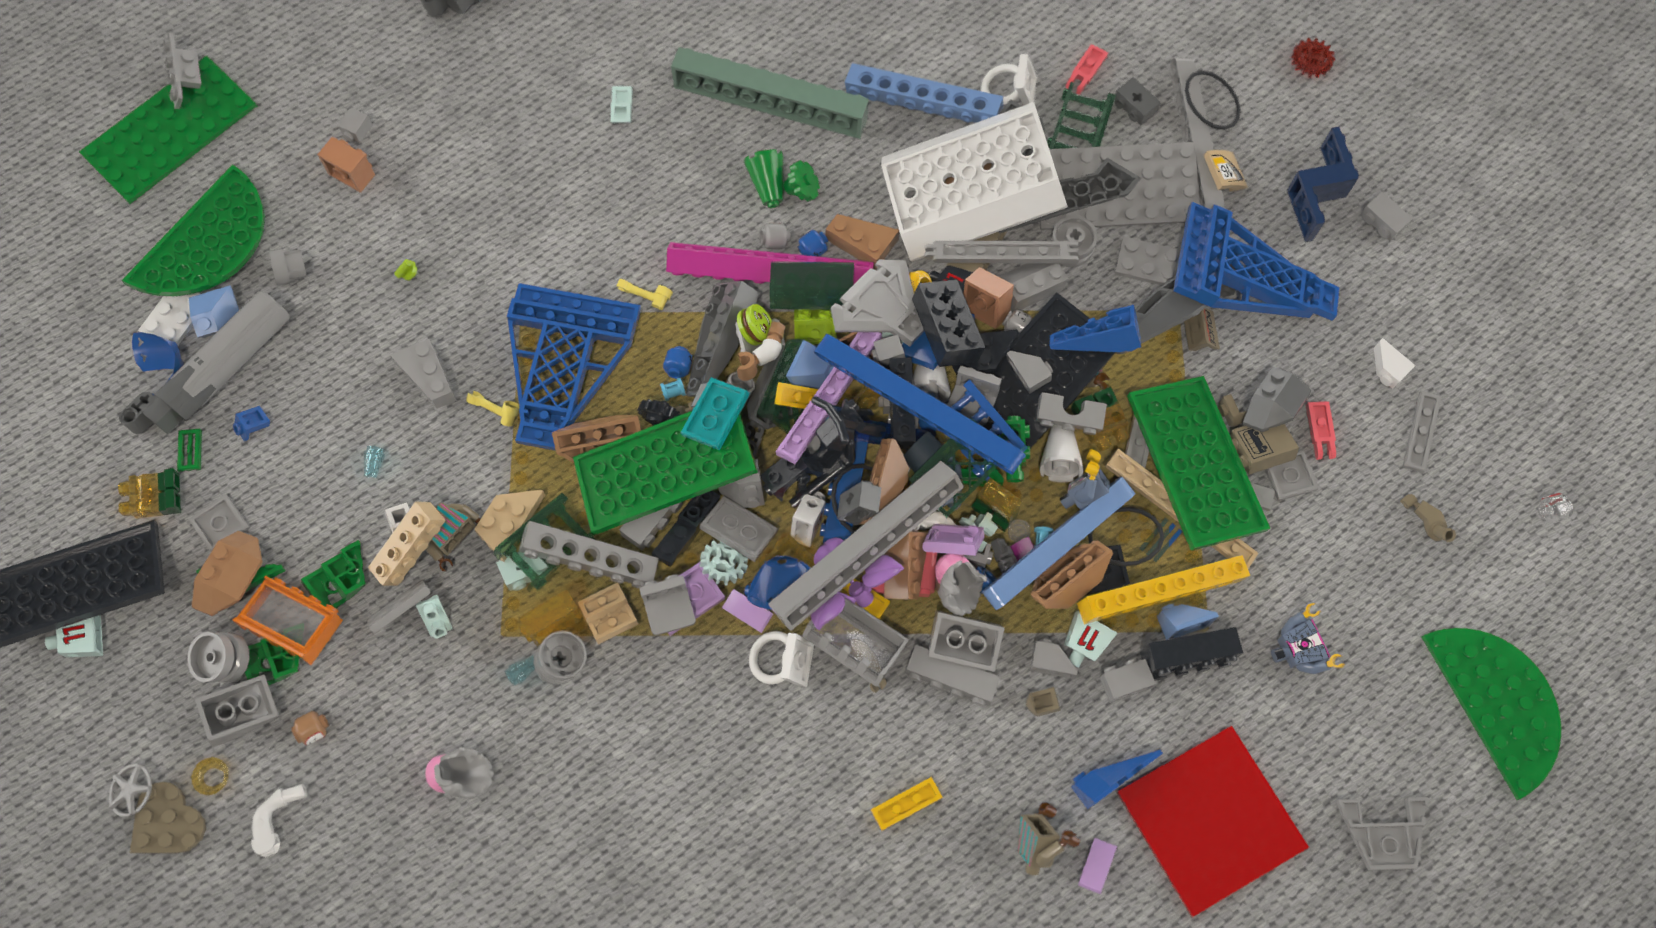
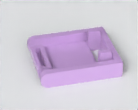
M934 524L924 539L922 548L925 552L976 556L984 539V527Z

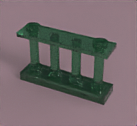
M1070 82L1069 88H1064L1061 100H1064V104L1053 138L1049 137L1047 141L1049 149L1079 148L1056 141L1059 132L1087 140L1092 144V147H1100L1116 94L1108 93L1107 99L1100 101L1072 93L1074 82ZM1069 100L1099 108V111H1102V115H1097V117L1067 109ZM1065 116L1093 124L1097 131L1089 133L1061 124Z
M563 493L559 494L496 546L493 555L498 560L503 556L506 558L510 557L532 581L526 589L529 593L534 588L537 591L548 582L546 578L562 565L561 563L559 565L549 564L546 562V559L540 558L548 568L538 575L516 552L517 548L515 546L521 542L525 526L529 521L552 527L548 519L553 515L559 516L575 534L596 540L594 538L595 535L591 532L587 534L565 510L566 507L564 505L568 498ZM562 547V550L566 555H572V551L569 547Z

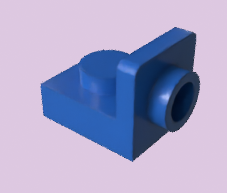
M257 406L235 414L233 429L236 435H240L244 441L249 440L250 433L269 427L270 420L262 408Z

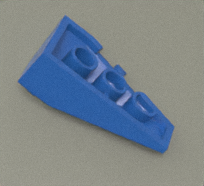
M1157 750L1092 770L1087 775L1083 771L1073 779L1075 784L1071 788L1088 810L1163 753L1161 750Z

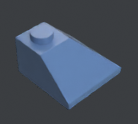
M231 286L189 297L190 318L196 335L200 338L214 335L239 311Z
M802 341L786 377L792 385L819 389L834 367L819 358L814 353L816 346L807 341Z
M1174 604L1166 605L1161 608L1162 611L1156 616L1166 640L1207 628L1219 617L1217 612L1184 604L1174 606Z

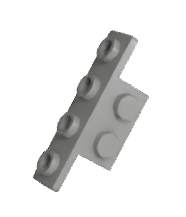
M168 33L167 40L164 39L163 51L167 52L165 66L169 68L168 84L172 86L170 100L174 101L175 109H180L183 99L181 86L200 88L201 86L197 51L176 49L173 33Z

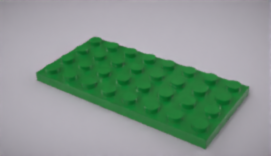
M207 55L198 61L201 78L200 88L181 86L183 99L180 109H175L174 101L170 100L172 86L168 84L79 151L129 204L137 200L257 107V104Z
M1204 376L1129 392L1127 395L1128 401L1191 551L1267 532L1270 529Z
M690 411L574 456L573 461L591 533L597 535L758 473L741 415H738L720 450L681 435V431L692 413Z

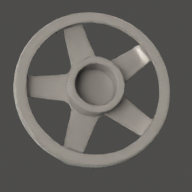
M130 764L113 775L114 779L109 791V808L117 815L123 817L138 813L147 803L152 790V779L149 771L140 764ZM134 769L129 781L122 778L124 773ZM140 770L146 774L148 785H141L139 782H136ZM118 784L122 790L114 799V788ZM147 792L142 804L135 809L134 800L141 793ZM123 800H127L128 813L122 812L117 808V805Z

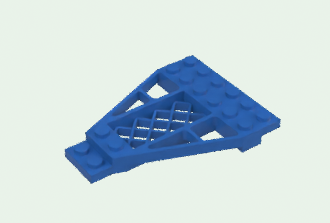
M1194 202L1189 205L1174 292L1212 308L1310 318L1314 313L1331 321L1337 317L1338 286L1328 283L1312 272L1289 262L1232 218V211L1215 204L1211 209ZM1230 230L1249 245L1229 237ZM1240 261H1242L1245 264V268L1240 263ZM1229 264H1232L1236 270L1234 271ZM1258 269H1261L1265 275L1263 276ZM1248 272H1251V274L1254 276V279H1252ZM1267 280H1269V281L1271 282V284L1273 285V287L1270 286V284L1267 282ZM1223 284L1240 291L1242 294L1241 301L1219 298L1221 285ZM1285 288H1288L1292 295H1290ZM1249 296L1266 303L1250 302Z
M518 284L515 298L511 299L506 316L508 319L521 421L515 439L517 444L556 451L552 432L569 426L576 421L632 346L641 311L640 305L527 284ZM515 325L541 329L535 352L517 349ZM556 332L560 333L563 338L552 343L549 336ZM580 336L583 342L573 347L569 340ZM596 340L623 344L608 366L589 363L593 344ZM567 343L570 350L560 355L556 348ZM584 348L582 358H580L577 351ZM554 350L558 357L547 363L543 356ZM575 354L578 361L568 366L564 359ZM518 357L533 359L524 394ZM561 361L565 369L555 374L551 367ZM579 367L577 376L575 377L572 373V370ZM549 369L553 376L542 382L538 375ZM595 370L602 372L578 404L586 371ZM569 373L573 380L562 385L559 378ZM556 380L560 388L549 393L545 386ZM573 387L572 395L570 397L566 390ZM543 388L547 396L536 401L532 394ZM564 392L568 399L557 405L553 398ZM551 400L554 406L545 405L544 403Z

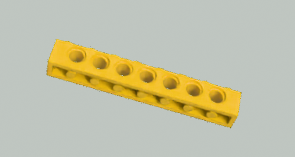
M1243 555L1087 596L1079 601L1077 606L1085 625L1238 583L1249 577L1250 573Z

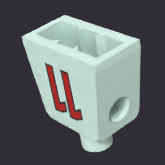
M1076 611L1064 645L1073 649L1069 660L1078 668L1085 657L1093 661L1097 660L1116 636L1117 632L1098 621L1084 625L1080 611Z
M101 615L56 629V635L45 638L46 648L48 650L57 649L58 654L66 658L103 656Z

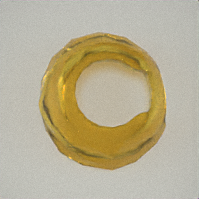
M216 757L203 759L195 766L191 775L194 789L206 796L218 793L227 783L228 767L225 762ZM212 768L224 772L223 782L216 786H208L204 782L205 773Z

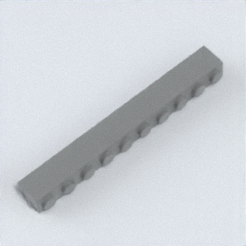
M940 461L768 603L776 616L792 631L964 488L957 473Z

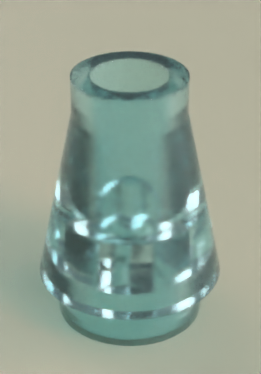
M367 446L366 451H364V477L377 478L385 458L383 448Z
M533 655L509 665L508 669L504 671L514 686L518 683L521 685L535 670Z

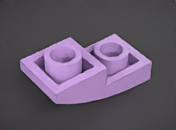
M735 589L732 590L722 606L724 610L761 633L773 616V613L767 609L759 608L750 603L746 596Z
M1094 838L1078 886L1101 894L1117 846Z

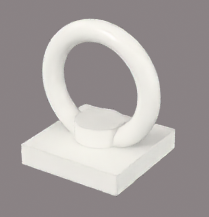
M1028 54L1020 55L1019 67L1012 64L999 65L991 69L982 80L981 91L990 93L989 84L996 75L1003 72H1012L1015 74V91L1003 97V105H1006L1010 99L1015 101L1019 97L1023 106L1034 102L1037 76Z
M767 632L754 642L750 650L749 666L751 672L759 681L766 684H778L786 680L797 686L807 687L814 644L795 633ZM769 641H782L786 644L782 656V671L776 675H767L759 668V651Z

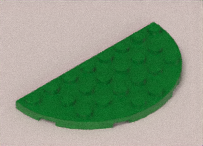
M232 164L122 279L124 285L142 293L156 296H184L208 290L236 274L256 251L262 238L265 223L263 203L257 189L248 176Z
M1449 628L1423 635L1421 638L1516 800H1520L1527 796L1546 779L1554 766L1560 749V712L1553 690L1547 679L1527 655L1511 643L1493 634L1468 628Z

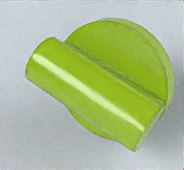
M405 259L394 272V275L397 278L402 277L404 280L410 281L416 276L417 267L414 261Z

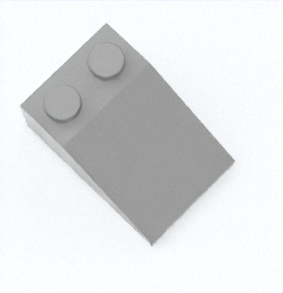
M265 675L194 699L212 748L235 740L279 717Z

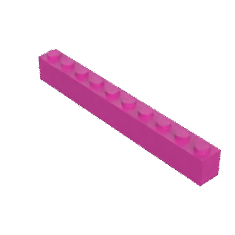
M670 242L667 247L666 272H672L673 275L677 276L692 274L693 277L697 278L712 276L713 279L717 280L724 278H733L734 281L753 280L754 283L758 284L773 282L774 285L778 286L794 284L798 288L814 286L815 289L819 290L834 288L836 291L844 292L849 290L870 268L873 269L874 262Z

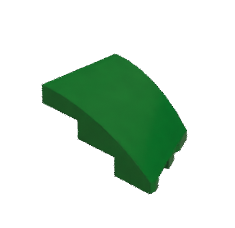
M359 540L342 548L340 554L322 563L321 568L301 579V583L307 592L320 600L321 605H331L328 595L339 593L342 599L331 605L337 609L365 586ZM329 583L333 585L336 589L335 591L329 590Z
M303 623L284 629L280 634L302 645L305 625ZM265 638L261 639L259 643L248 646L249 662L245 671L247 680L260 676L259 672L270 671L273 679L267 681L269 686L297 673L299 656L289 654L284 648L272 645ZM265 658L269 669H264L262 667V663L264 662Z

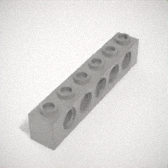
M531 521L525 526L519 552L524 553L525 557L537 559V557L546 559L547 563L553 565L561 563L568 565V568L574 571L586 570L595 577H611L613 582L624 583L625 581L632 583V586L638 589L643 587L645 583L654 580L659 559ZM541 540L548 541L550 549H544L541 546ZM562 547H569L572 555L564 554ZM585 552H588L593 556V562H589L585 559ZM607 558L613 560L614 568L607 566ZM628 564L634 566L635 574L627 570Z

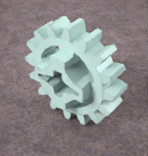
M713 540L711 547L706 545L704 552L701 553L700 567H703L702 574H709V581L713 578L716 579L717 585L720 581H723L725 586H727L729 580L735 584L737 578L742 579L744 572L746 573L748 558L721 541L717 544Z

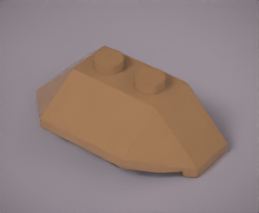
M614 415L571 424L552 432L556 454L574 463V456L639 432L641 428L638 415Z
M882 439L869 480L873 485L881 487L879 512L903 492L904 486L908 481L909 467L897 441L894 439ZM872 517L866 519L865 521H863V522H861V523H859V524L864 525V524H865L866 522H868Z
M236 531L216 543L194 579L193 609L214 616L219 611L227 609L241 600L263 563L257 537Z
M1098 540L1092 541L1091 544L1073 547L1034 580L1031 597L1046 609H1069L1102 581L1113 555L1112 550Z

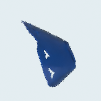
M144 332L133 333V354L136 364L142 372L173 369L172 377L184 365L179 346L176 342L154 334ZM138 338L144 341V343H142L141 346H139L140 341L138 340ZM141 354L147 356L145 362H143Z
M773 557L764 562L755 575L748 591L747 600L759 608L771 609L768 605L770 602H767L770 597L776 598L811 568L802 561L797 562L798 559L792 557ZM778 560H786L784 564H779L777 562ZM757 594L759 601L756 598H752V596Z

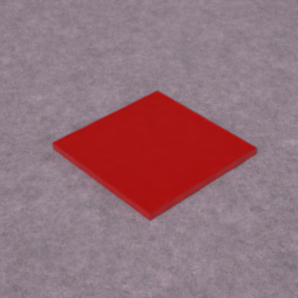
M1233 726L1228 727L1116 792L1191 918L1310 848Z

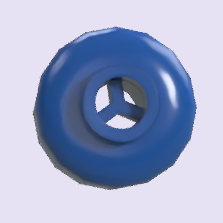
M810 230L799 239V246L797 248L802 255L820 257L827 252L826 243L828 239L822 231L818 233L815 230Z
M677 346L667 351L663 369L671 378L685 377L689 374L693 357L684 347Z

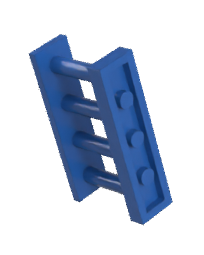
M968 380L963 385L967 389L964 393L965 396L951 408L959 412L967 404L973 403L976 400L981 407L978 408L979 411L970 420L978 424L982 419H987L990 416L995 422L991 425L990 432L995 435L1004 433L1008 438L1007 442L1022 452L1027 450L1028 447L971 380ZM950 438L974 466L972 471L978 479L984 478L987 482L991 480L986 472L994 464L986 460L983 464L979 465L972 457L975 454L968 448L966 449L963 445Z

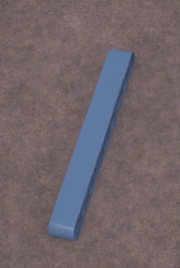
M1121 476L1110 484L1109 493L1076 512L982 591L983 595L994 609L998 610L1136 493Z

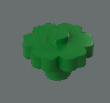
M801 160L790 165V173H788V177L783 183L785 192L807 202L818 197L817 190L820 188L818 177L814 174L813 167L808 162L803 163Z

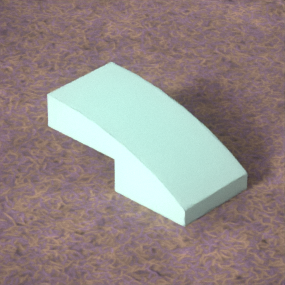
M612 86L611 123H631L632 86Z

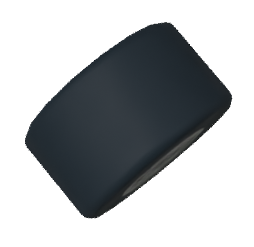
M930 432L925 433L904 454L908 467L914 473H919L942 450L943 445Z

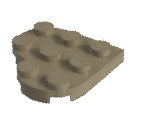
M167 782L152 784L151 794L147 803L135 814L130 853L189 852L202 841L206 831L205 819L201 812L194 807L186 806L185 796L175 784ZM143 792L139 796L136 809L144 801L147 792Z

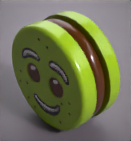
M752 304L739 311L737 324L742 336L749 344L753 346L762 344L768 335L772 320L762 306Z

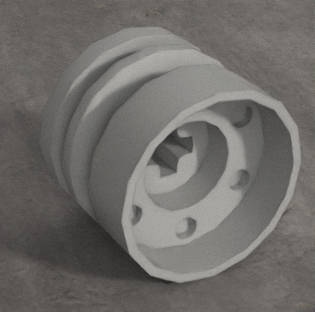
M559 631L552 633L543 640L534 654L533 664L535 672L542 680L549 684L560 685L567 683L581 671L586 663V648L581 639L571 632ZM556 656L563 660L559 665L557 661L553 660Z

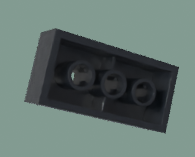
M948 280L919 283L912 301L938 366L945 367L978 363L985 345L958 281Z
M1232 627L1148 643L1140 652L1142 660L1146 659L1154 681L1167 678V675L1175 673V677L1189 674L1188 671L1194 669L1197 670V673L1210 670V667L1218 665L1219 669L1232 666L1231 663L1238 661L1237 658L1244 652L1237 628Z

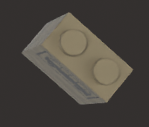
M1285 424L1269 428L1265 432L1243 426L1233 429L1230 436L1248 475L1295 460L1299 450Z

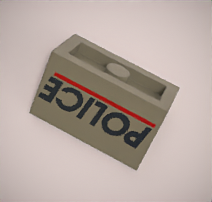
M1204 308L1198 315L1184 321L1190 351H1197L1207 346L1214 350L1220 349L1213 311Z

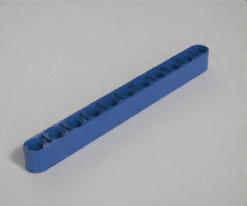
M826 334L814 350V353L828 364L1007 473L1014 474L1026 456L1024 452L833 336Z

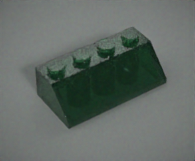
M771 261L770 309L831 310L835 303L842 306L843 303L840 301V298L854 285V262Z

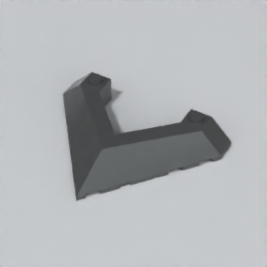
M1010 99L999 114L1021 107V105ZM1039 116L1043 131H1045L1043 119ZM1026 149L1023 155L1029 156L1033 153V150ZM1107 157L1095 173L1087 174L1086 177L1077 179L1072 177L1059 180L1068 208L999 231V233L1127 196L1141 180V177Z

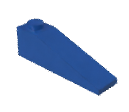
M1134 305L1113 309L1106 312V317L1098 320L1093 317L1088 319V322L1081 327L1073 325L1051 334L1050 348L1056 350L1131 352L1141 348V336Z

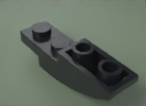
M709 491L693 497L680 512L678 520L653 550L652 556L659 558V561L671 567L680 554H684L700 532V524L716 506L720 495L714 491Z

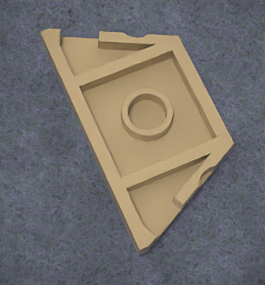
M543 490L496 495L475 527L477 535L486 542L487 546L498 555L501 561L505 562L523 533L525 526L531 520L545 497Z

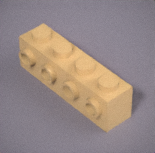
M415 502L369 565V570L382 586H398L404 580L407 572L416 564L418 557L427 549L429 542L440 531V527L446 521L431 502Z

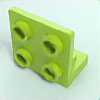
M800 304L798 307H794L795 345L802 344V341L819 344L826 334L836 338L831 314L832 306L830 304H820L819 306Z

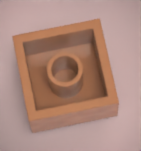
M331 137L317 154L330 176L360 193L375 176L372 169L373 166L366 158V153L358 148L355 150L343 139L339 141Z
M979 267L965 279L964 297L970 312L975 314L976 319L996 329L1004 322L1011 311L1014 285Z

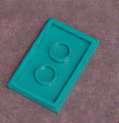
M711 377L685 423L681 435L720 450L748 399L749 392Z

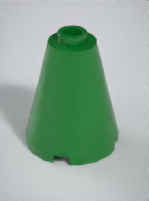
M776 149L755 152V157L749 158V155L746 156L744 165L763 205L768 206L770 209L779 207V203L783 201V152L780 150V153H777Z

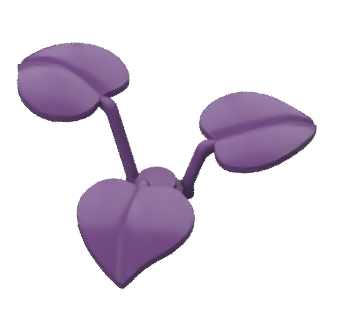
M840 538L827 540L816 551L814 564L816 565L833 551L843 540ZM882 555L865 569L866 574L862 576L863 583L854 582V580L850 582V596L837 592L811 614L815 627L820 630L827 622L834 619L843 610L845 599L850 600L853 604L856 602L860 607L870 605L874 598L870 592L871 588L877 587L897 575L904 569L903 566L890 556Z

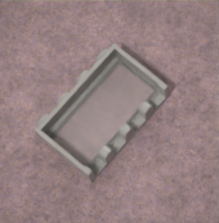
M845 599L843 610L834 619L827 622L820 630L815 627L811 619L802 637L876 687H878L909 641V639L886 625L882 620L877 619L864 608L859 607L855 603L853 604Z

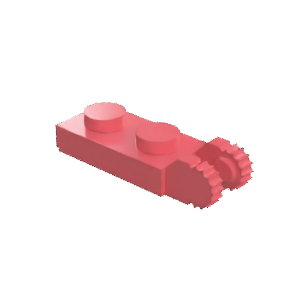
M1091 44L1073 70L1066 88L1070 89L1077 78L1082 81L1076 91L1080 95L1107 58L1108 52Z
M1329 401L1308 402L1306 410L1312 444H1314L1316 460L1323 458L1322 444H1327L1329 459H1335L1336 438Z

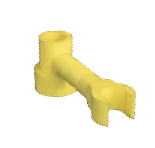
M619 279L616 285L621 291L653 301L651 305L660 310H663L667 300L669 301L673 294L672 290L662 285H658L654 293L634 286L624 279Z
M473 391V394L468 393L466 399L470 404L481 406L501 416L500 422L504 426H513L515 416L519 414V404L513 401H505L503 407H500L486 400L477 391Z

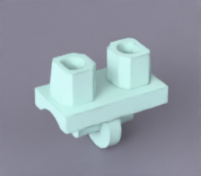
M986 512L985 515L979 514L978 517L971 514L969 519L962 517L959 521L961 526L984 527V534L988 537L992 536L998 528L991 520L993 516L989 512ZM982 541L978 550L979 553L986 547L987 543L985 541Z
M434 595L430 599L416 604L431 637L437 639L447 635V631L452 630V625L438 595Z

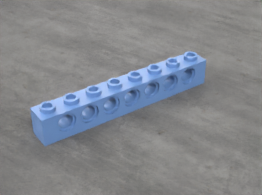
M852 63L845 80L846 93L861 95L871 101H881L889 105L921 110L929 114L934 113L947 118H957L965 122L977 123L998 115L1003 109V96L854 63Z

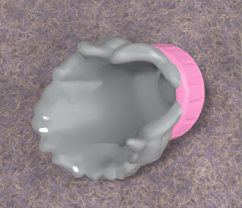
M943 555L935 565L936 580L940 584L938 595L942 604L955 615L971 614L972 610L976 609V605L979 602L978 598L981 596L980 591L982 590L983 581L986 582L987 577L980 574L964 555Z
M460 747L448 754L432 758L426 767L425 777L428 785L437 792L446 793L453 797L470 799L482 794L492 784L491 777L494 772L491 770L492 765L488 762V758L483 757L482 753L478 754V751L473 748Z

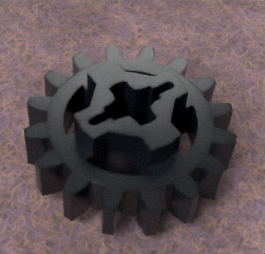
M643 399L637 409L638 414L642 415V418L652 424V426L681 415L680 411H677L676 408L663 400L652 401L648 399L646 401Z

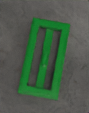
M200 428L178 431V472L201 470L202 430ZM193 434H195L194 465H192V459H193ZM185 435H188L187 465H184Z

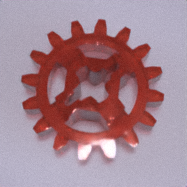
M1307 38L1306 42L1301 40L1298 45L1296 44L1291 58H1293L1292 65H1297L1296 71L1302 70V76L1307 73L1309 78L1312 75L1319 78L1321 74L1325 76L1333 67L1336 59L1333 57L1335 52L1329 51L1331 45L1325 46V40L1320 43L1318 38H1315L1314 41Z

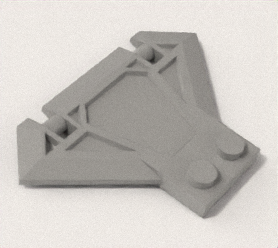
M878 260L875 263L878 270L870 268L840 298L843 305L835 303L831 307L835 332H890L893 335L898 334L901 341L911 346L923 334L924 329L912 301L914 293L906 260Z

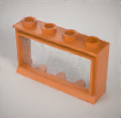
M265 576L263 583L233 621L241 629H248L259 638L262 636L272 645L280 646L289 654L297 655L307 664L312 665L343 620L337 614L339 611L329 604L326 606L321 605V601L312 595H309V597L304 596V593L294 586L291 589L286 587L287 584L277 577L273 580Z

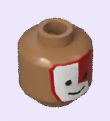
M310 711L296 718L291 729L298 743L310 745L326 736V728L329 727V724L323 714L319 716L317 712Z

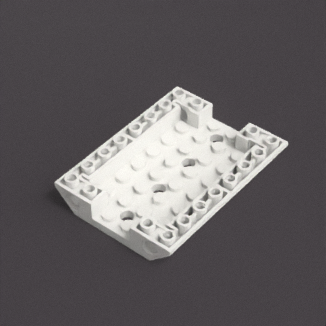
M1034 102L882 157L881 166L898 228L911 262L924 258L926 252L925 245L933 244L934 241H973L1068 208ZM1026 149L1033 150V153L1031 155H1023V152ZM987 163L994 164L993 168L990 170L983 169V167ZM948 177L955 178L951 184L944 183ZM909 191H916L912 198L906 197Z

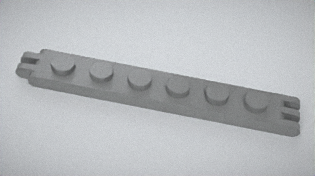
M934 241L933 244L925 245V258L933 259L935 263H1078L1079 257L1077 255L1079 250L1076 248L1079 246L1077 241Z

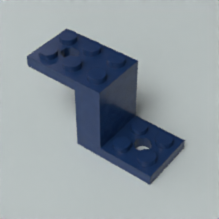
M1340 126L1331 128L1320 147L1326 166L1298 171L1287 189L1305 242L1313 241L1325 223L1324 213L1320 211L1318 203L1346 198L1359 179L1358 170L1354 167L1352 154L1348 151L1346 138L1341 132Z

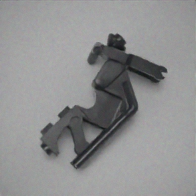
M814 396L811 399L812 404L825 410L829 415V418L815 432L820 440L819 449L811 454L808 448H806L796 464L781 458L760 475L765 482L763 486L765 491L770 496H776L782 502L784 493L797 481L796 496L789 500L794 509L799 506L805 494L813 496L836 478L839 472L855 462V430L877 438L883 436L881 431L886 432V428L883 425L864 422L870 420L868 415L874 416L871 409L858 407L853 399L848 401L845 398L841 408ZM809 474L815 475L818 479L806 487V484L811 479Z

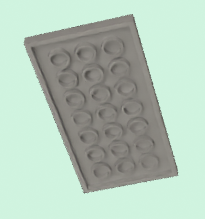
M1195 142L1049 149L1059 180L1072 177L1077 179L1086 177L1087 174L1095 173L1107 157L1141 177V180L1127 196L1043 220L1039 223L1040 230H1054L1056 223L1067 216H1081L1088 219L1095 227L1186 223L1189 205L1192 202L1200 205Z

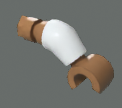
M772 321L768 335L761 346L752 353H738L739 361L743 365L737 369L738 377L741 380L748 381L753 379L758 371L757 364L762 366L774 361L779 356L782 350L781 340L785 329L783 324Z

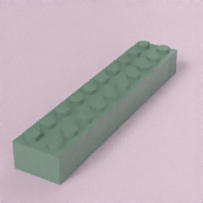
M679 47L671 65L674 88L858 139H861L867 122L869 99L861 95L849 94L843 90L827 88L821 84L816 85L803 79H794L785 74H776L766 69L751 67L748 64H739L729 59L717 58L711 54L695 52L689 48Z

